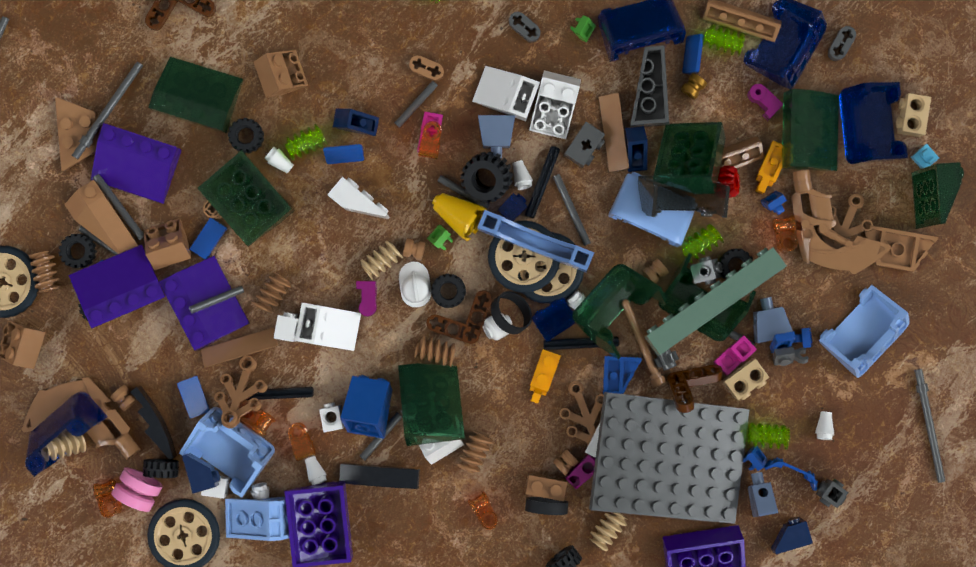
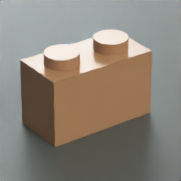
M528 473L525 494L564 502L567 481L565 479Z

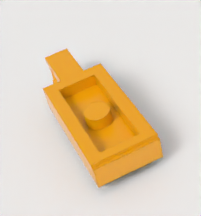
M774 140L771 142L756 175V181H759L756 192L763 194L767 186L772 187L773 183L776 182L790 151L789 147Z
M542 349L530 383L529 390L533 391L531 402L538 404L541 394L546 396L561 355Z

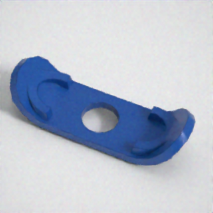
M778 457L772 461L769 459L764 466L765 470L772 467L782 468L783 465L804 474L803 478L810 482L813 491L817 490L818 481L815 480V474H812L810 470L805 472L783 462V459H778Z

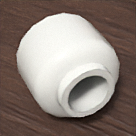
M502 314L505 320L512 325L510 317ZM492 315L485 319L483 330L489 339L500 340L509 334L497 326Z

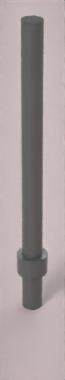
M135 63L87 134L81 137L79 140L80 144L71 156L78 160L85 149L90 147L93 143L92 139L142 69L143 65L141 63Z
M922 368L915 369L917 381L915 386L917 393L920 395L938 483L945 482V476L927 391H929L928 384L925 383Z

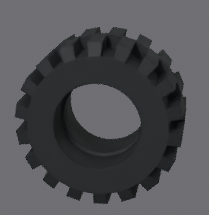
M490 151L487 154L486 152H481L479 155H475L463 167V173L460 178L463 179L461 186H465L464 192L465 194H470V199L476 198V202L480 203L483 200L484 204H488L490 201L493 203L500 199L507 192L512 183L510 178L513 176V173L509 172L511 169L510 164H505L507 160L505 158L503 160L500 159V154L493 155V152ZM481 168L490 170L496 179L495 186L482 184L478 178V170Z

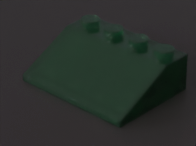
M170 57L154 88L148 108L154 112L227 133L243 79Z
M790 89L784 92L782 169L837 171L839 95L805 89Z
M702 122L666 125L653 180L694 194H715L726 140L723 123Z
M242 150L197 188L248 247L295 211Z
M961 162L934 164L911 172L916 229L946 223L964 177Z
M421 363L398 365L406 445L413 446L465 439L457 366L450 367L448 365Z

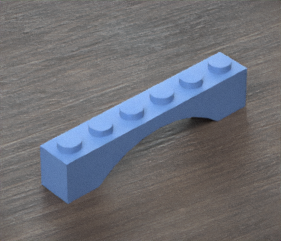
M484 210L478 225V230L586 273L594 255L592 251L546 236L487 210Z

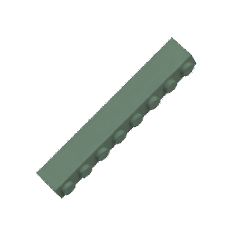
M774 247L770 250L764 248L757 253V259L752 261L750 258L741 264L743 268L740 271L736 272L734 269L725 276L727 280L722 283L717 281L711 285V291L707 294L701 292L694 297V303L689 305L687 302L678 308L680 312L677 315L673 316L671 313L662 320L664 324L659 327L654 325L646 331L648 335L644 338L656 355L659 356L787 267Z

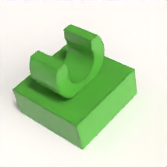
M583 15L582 18L575 19L578 23L576 28L571 26L570 29L580 40L587 42L596 25L589 17Z
M440 224L427 238L438 249L441 248L443 250H446V247L443 246L446 240L451 243L453 242V239L450 237L451 234Z

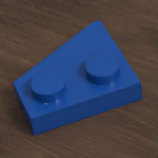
M604 356L603 395L604 392L624 394L642 358Z

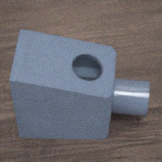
M478 115L483 148H491L493 155L497 153L501 155L500 159H502V148H510L515 115Z
M772 297L760 299L762 310L753 312L754 342L771 341L776 334L793 332L784 308H774Z
M762 472L751 474L753 485L748 486V493L753 517L778 513L771 482H764ZM759 489L763 492L762 497L758 493Z

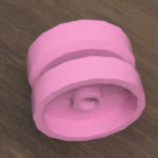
M124 468L120 476L122 483H116L111 493L112 496L131 508L150 512L155 502L152 497L159 495L163 485L155 478L143 476L141 471Z

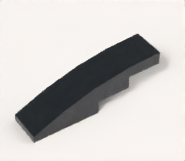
M142 386L134 388L131 393L143 406L138 413L150 425L144 432L169 460L174 459L177 453L162 415Z
M342 463L340 464L339 481H345V484L419 489L420 469Z

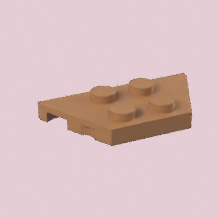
M55 98L61 171L66 172L75 164L81 163L88 156L95 154L99 138L98 132L92 139L93 143L89 148L85 149L78 160L71 156L80 144L79 140L81 137L87 134L96 121L97 113L63 99Z
M863 225L865 229H869L871 227V225ZM873 226V229L869 232L864 231L867 239L891 246V249L874 262L875 266L914 272L917 269L920 261L925 258L928 250L938 240V237L878 226ZM880 246L878 254L885 250V248Z

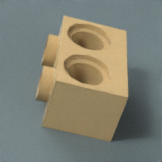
M908 93L900 99V117L896 120L897 134L914 137L926 135L931 97ZM911 101H913V102L916 103V105H917V109H916V110H913V109L911 108V106H910ZM908 120L914 123L913 129L908 127Z
M751 358L721 381L734 399L745 400L751 395L750 391L754 388L759 389L767 383L765 380L769 376L755 358ZM752 370H757L758 372L756 380L750 378ZM737 381H741L743 388L737 392L734 385Z

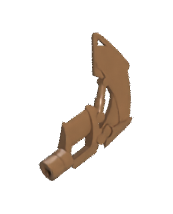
M810 170L792 173L795 193L791 196L794 219L801 222L802 231L794 230L804 262L809 264L810 261L826 268L850 271L852 274H856L876 262L891 249L889 244L857 236L854 241H850L832 230L836 225L830 201L832 196L822 194L812 188ZM800 195H809L812 217L803 213ZM814 226H819L821 234L845 246L839 249L830 247L820 239ZM880 246L884 247L885 250L878 254Z
M89 377L82 378V381L60 384L48 390H39L29 408L22 427L23 432H30L56 425L57 418L59 417L80 419L79 427H83L96 444V448L104 445H115L126 460H129L141 450L129 435L130 427L116 409L110 410L105 403L111 400ZM67 403H77L89 407L95 414L93 415L91 410L62 411ZM110 419L121 435L115 438L102 420Z

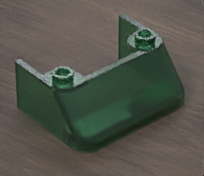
M691 253L686 256L677 268L658 302L662 310L669 314L672 313L673 316L677 315L680 312L678 308L687 302L689 305L694 303V297L701 292L708 293L691 283L693 281L692 272L687 268L693 255ZM753 290L744 301L742 299L738 300L697 330L715 341H724L749 312L756 291Z
M618 264L606 274L574 310L572 317L575 323L600 348L619 360L621 356L613 343L614 336L607 328L624 310L622 301L627 299L629 302L632 301L637 305H644L653 297L666 306L669 302L659 285L628 266Z

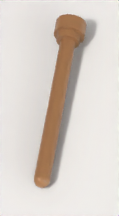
M627 299L623 300L622 306L651 373V379L649 380L652 388L666 383V379L657 370L630 302Z

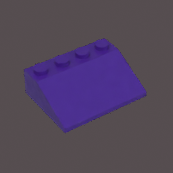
M103 123L97 141L91 180H94L93 177L100 174L108 186L164 204L182 150L175 146Z
M142 245L69 275L91 329L165 298Z
M215 256L159 281L194 351L200 350L250 324L236 296L191 314L189 306L232 289Z
M345 481L326 482L285 490L292 566L309 567L351 562L353 551Z
M739 525L663 536L666 567H746L744 538Z

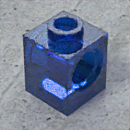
M513 193L498 209V212L504 218L514 222L527 208L525 204L527 200L519 193L517 196Z

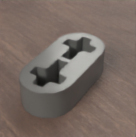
M514 12L510 15V27L522 38L530 43L536 42L540 38V28L521 12ZM520 17L521 23L524 26L522 27L520 24L514 25L513 18L518 19ZM526 27L530 31L536 30V37H528L529 32L526 30Z
M845 26L838 31L828 49V57L831 60L839 61L846 56L856 38L854 28ZM846 31H848V32H849V35H848V36L851 37V38H847V39L843 42L842 40H843V38H844V34H842V33H845ZM839 45L842 46L839 50L841 54L835 56L833 49L838 48Z

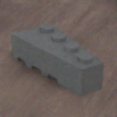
M664 45L649 46L644 49L631 127L670 125Z

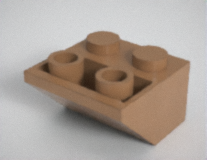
M296 50L266 53L254 61L266 98L281 96L308 86Z
M180 218L144 230L145 255L154 271L191 259L190 245Z
M8 320L2 332L0 359L15 366L34 369L46 332Z

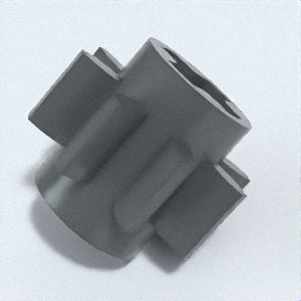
M668 349L657 356L658 358H655L654 361L657 368L662 367L663 371L677 366L675 361L679 358L676 351L671 352Z

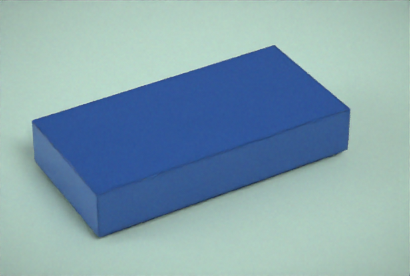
M210 218L190 247V250L203 259H208L227 230V227Z
M794 331L776 334L769 346L771 353H774V349L791 347L796 338Z

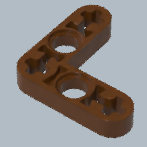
M155 0L146 15L145 23L151 30H160L177 2L182 3L204 17L213 16L216 12V6L212 0H195L192 3H187L186 0H167L169 7L166 10H161L159 4L163 0ZM199 1L204 5L209 4L211 10L204 12L203 7L198 5ZM158 10L161 14H164L163 17L160 14L158 16L155 11ZM157 17L159 23L152 26L151 19H156Z
M485 290L479 291L476 294L466 324L434 314L429 316L426 321L428 329L469 344L476 343L480 337L492 302L491 294ZM483 293L487 294L486 298L489 299L488 302L483 304V307L487 308L485 312L474 308L475 304L480 305L478 296H482ZM476 311L481 312L483 315V319L479 323L472 320V314ZM437 317L438 322L442 324L444 320H447L444 332L440 331L442 329L440 326L432 328V324L429 323L430 320H434ZM469 322L480 326L479 330L475 328L474 334L477 337L476 339L472 338L471 341L466 336V332H470L472 328L468 327ZM452 323L456 324L459 328L458 332L454 335L450 334L447 330L448 326Z
M708 365L670 373L667 376L668 387L677 410L682 413L691 412L694 409V399L690 387L721 381L723 378L722 367L719 365Z

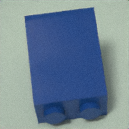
M359 375V377L352 376L340 417L348 433L385 438L392 396L390 382L383 378H378L377 380L370 379L365 375Z

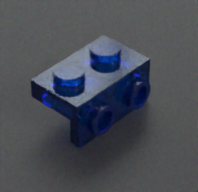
M564 297L554 300L550 306L537 311L532 317L534 324L546 342L579 322Z

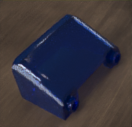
M646 0L615 9L606 8L601 11L597 19L609 62L619 60L618 55L623 52L626 55L629 54L630 50L665 41V44H668L670 40H673L674 45L683 43L686 35L684 24L673 0Z
M778 0L772 6L774 19L782 21L776 41L772 42L762 39L757 49L752 48L745 53L743 62L747 67L782 87L791 90L796 85L826 31L827 23L821 10L794 0Z
M900 82L861 83L844 88L840 92L839 102L845 157L848 163L863 164L908 158L906 144L903 141H895L891 104L897 102L901 96Z
M78 392L71 396L29 434L25 465L34 477L60 459L57 456L56 460H52L49 456V461L47 462L41 454V450L62 431L67 429L73 436H81L108 417L87 393Z

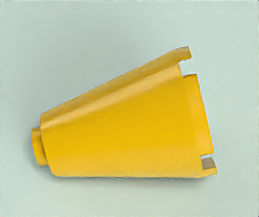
M445 193L436 195L432 201L433 209L465 241L471 239L469 237L471 233L476 234L478 232V225L483 212L487 210L483 206Z

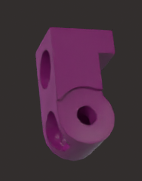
M755 84L748 91V99L752 103H757L765 111L762 116L767 121L784 105L762 84Z
M356 281V289H361L362 299L359 305V312L363 316H372L377 310V282Z
M586 454L579 464L566 475L565 479L574 489L579 488L593 476L595 457Z

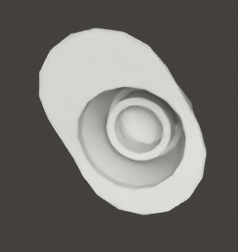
M419 262L405 264L399 273L402 299L411 307L424 306L431 297L428 270Z

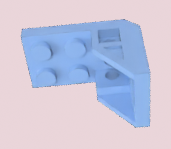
M271 497L260 500L225 499L226 538L263 541L289 539L285 497Z

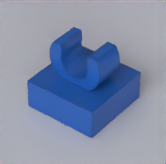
M778 191L760 200L764 208L774 213L776 212L777 215L785 211L781 204L787 200L784 194Z
M811 327L802 328V334H795L796 338L793 343L803 342V348L812 347Z
M757 445L750 448L743 459V463L747 460L752 463L748 468L750 471L755 468L757 471L761 470L768 461Z

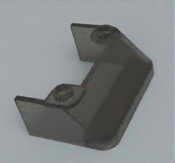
M638 176L641 208L647 216L656 217L657 213H661L662 210L697 211L704 217H712L713 214H717L727 218L730 186L703 176Z

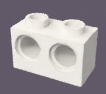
M284 312L283 315H278L274 339L296 342L298 314Z

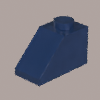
M336 108L333 127L348 132L376 136L379 117L353 109Z
M644 126L625 128V142L629 163L628 172L647 170L648 139Z
M191 453L182 456L193 494L219 485L220 474L213 465Z
M794 517L789 519L788 523L783 524L771 547L772 552L777 555L813 544L807 522L802 518L800 519V517Z

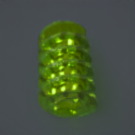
M712 24L705 32L703 47L709 42L710 49L716 44V51L723 47L724 53L731 49V55L738 51L739 57L745 42V34L741 33L738 36L737 31L734 30L730 35L729 28L723 32L722 26H719L716 30L715 24Z
M314 124V131L307 127L308 134L301 130V137L294 133V140L286 137L287 143L285 147L293 161L295 160V154L301 158L302 151L305 154H309V148L312 151H316V144L320 148H323V141L327 144L317 124Z
M708 224L707 230L704 228L700 229L701 234L695 232L694 238L691 236L687 237L688 243L683 241L681 250L690 263H693L692 256L697 260L699 259V252L706 255L705 248L712 251L711 244L718 247V240L724 243L721 234L713 225Z
M750 423L748 428V444L753 442L754 447H757L758 442H760L761 447L764 448L765 444L768 443L769 448H772L773 444L776 443L777 449H780L781 444H783L784 449L787 450L790 442L789 427L786 428L785 425H781L779 428L777 424H774L771 428L770 424L763 426L762 423H758L756 426L755 423Z

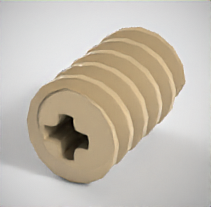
M385 241L386 248L380 245V252L373 250L374 257L366 255L368 262L363 259L360 260L362 268L372 281V275L380 276L378 270L386 272L384 265L391 268V260L395 263L398 262L396 256L403 259V256L393 243Z
M76 429L64 434H57V436L53 435L49 438H43L40 443V450L44 460L48 462L49 456L52 460H56L57 455L59 458H64V453L68 457L71 456L72 452L74 454H78L79 450L82 453L85 452L86 442L82 433Z
M605 513L604 515L607 520L600 519L602 527L596 525L595 528L598 532H590L593 539H589L604 551H608L606 544H613L611 538H618L615 531L622 532L620 525L627 526L624 520L627 518L621 513Z

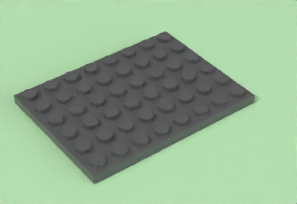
M604 392L589 509L593 511L735 524L750 409L694 402V409L691 412L682 413L677 410L674 400Z

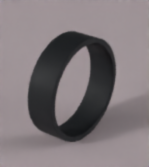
M506 291L493 300L491 304L493 320L506 333L519 334L531 324V308L527 301L519 294ZM501 298L509 299L519 307L524 318L523 327H515L505 320L499 308Z
M527 497L525 511L544 515L568 514V501L564 500L563 502L543 497Z

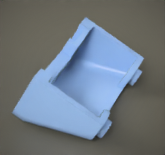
M636 172L627 174L608 216L615 220L623 219L624 223L636 226L660 237L664 241L668 239V244L680 247L697 207V204L694 203L695 199L686 195L683 198L642 179L643 176Z
M873 285L861 291L859 294L860 304L835 330L826 329L820 335L819 340L820 344L857 378L861 377L905 331L910 323L908 312Z
M213 407L198 421L179 454L183 456L191 453L198 458L202 457L232 479L229 484L231 491L242 498L275 453V448L270 442L241 422L234 428H226L221 422V415L223 413L221 408Z

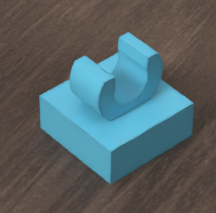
M928 144L922 146L911 156L912 160L922 171L928 169L939 159Z

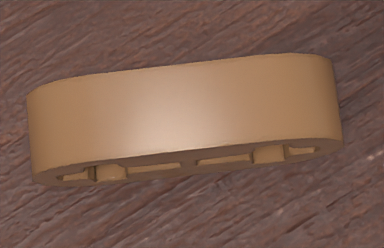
M417 55L412 57L409 62L413 73L431 81H440L444 76L443 67L439 63ZM420 60L421 65L425 66V69L421 67L415 69L413 63H417ZM428 68L432 70L439 68L438 71L441 74L433 77L432 72L428 71Z

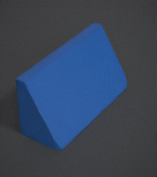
M703 34L687 36L682 68L683 74L691 75L692 73L697 74L699 72L704 39Z
M361 144L323 148L327 164L364 161V150Z
M198 376L177 383L190 419L205 414L210 410Z

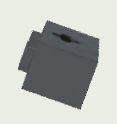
M585 122L564 156L581 168L585 164L589 166L595 157L592 155L594 150H600L605 140L602 138L605 134L588 122ZM581 143H590L588 146L590 149H582L583 145Z

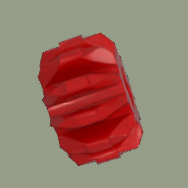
M727 165L716 170V175L714 176L715 189L721 198H732L739 194L740 175L734 166Z

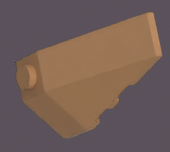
M95 180L76 190L64 204L77 223L116 253L120 254L138 246Z

